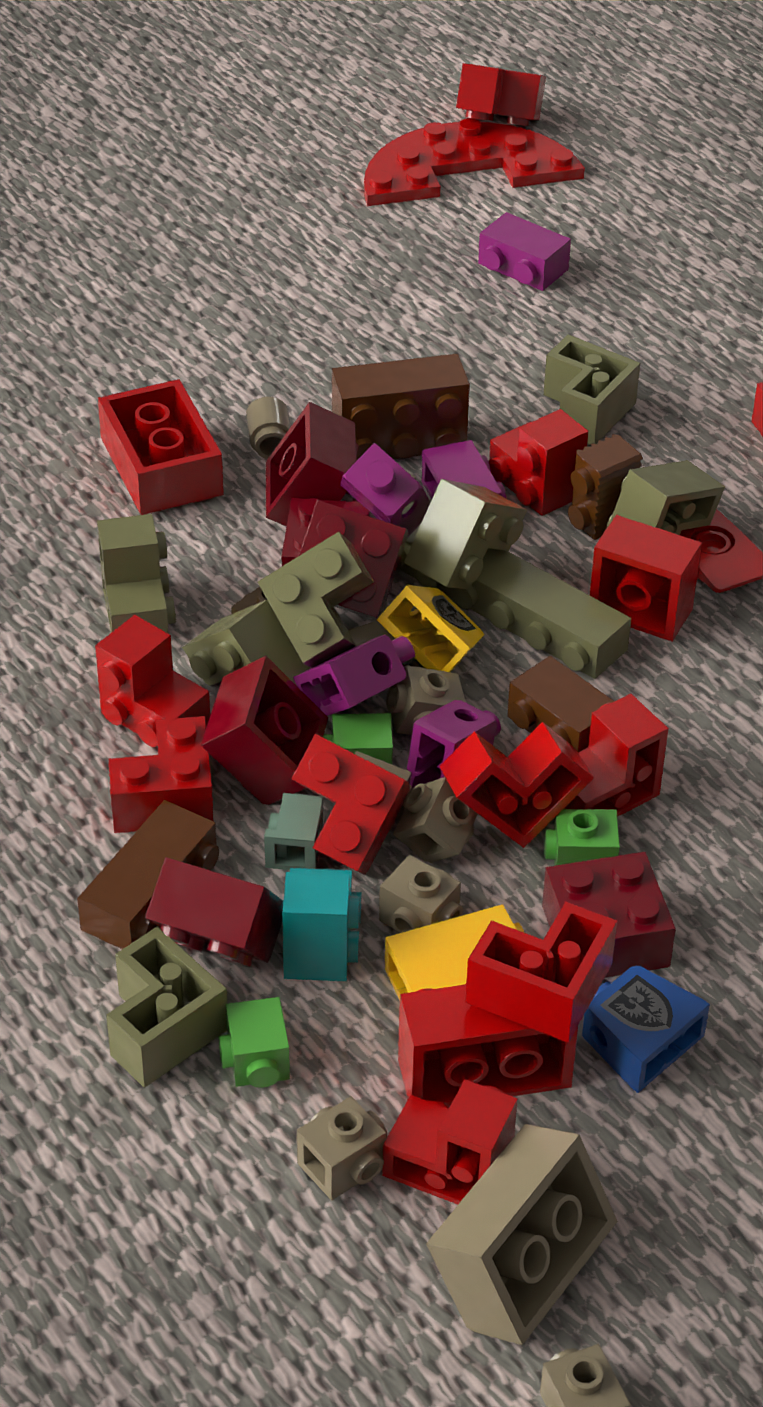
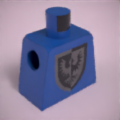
M632 966L612 983L604 978L584 1014L582 1036L634 1091L639 1093L705 1036L710 1004L641 966Z

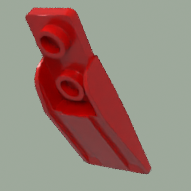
M717 509L710 525L681 531V536L702 542L697 577L714 592L722 593L763 579V552Z

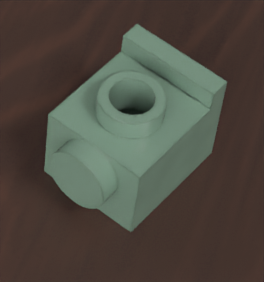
M283 793L279 813L271 812L268 829H265V868L290 870V868L316 869L319 851L312 847L324 826L323 796Z

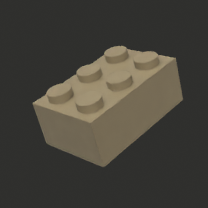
M524 1124L426 1245L466 1327L479 1334L523 1345L618 1221L580 1134Z

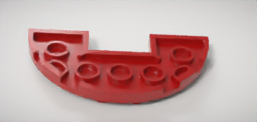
M465 118L460 122L444 124L432 122L426 124L424 128L397 137L373 156L365 171L364 196L367 206L440 197L441 186L436 176L503 168L512 188L584 179L585 168L571 150L531 130L500 123L480 122L474 118Z

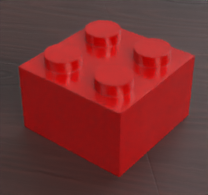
M616 515L594 546L590 596L630 617V628L673 642L693 610L702 542Z

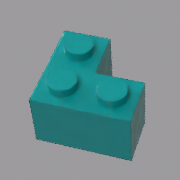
M290 868V872H286L282 912L284 979L347 981L348 963H358L359 931H350V928L359 929L362 892L352 891V870Z

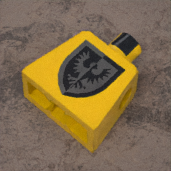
M406 585L377 619L395 639L404 636L410 641L415 651V659L426 669L451 672L484 636L483 631L438 588ZM414 606L417 608L414 611L410 612Z

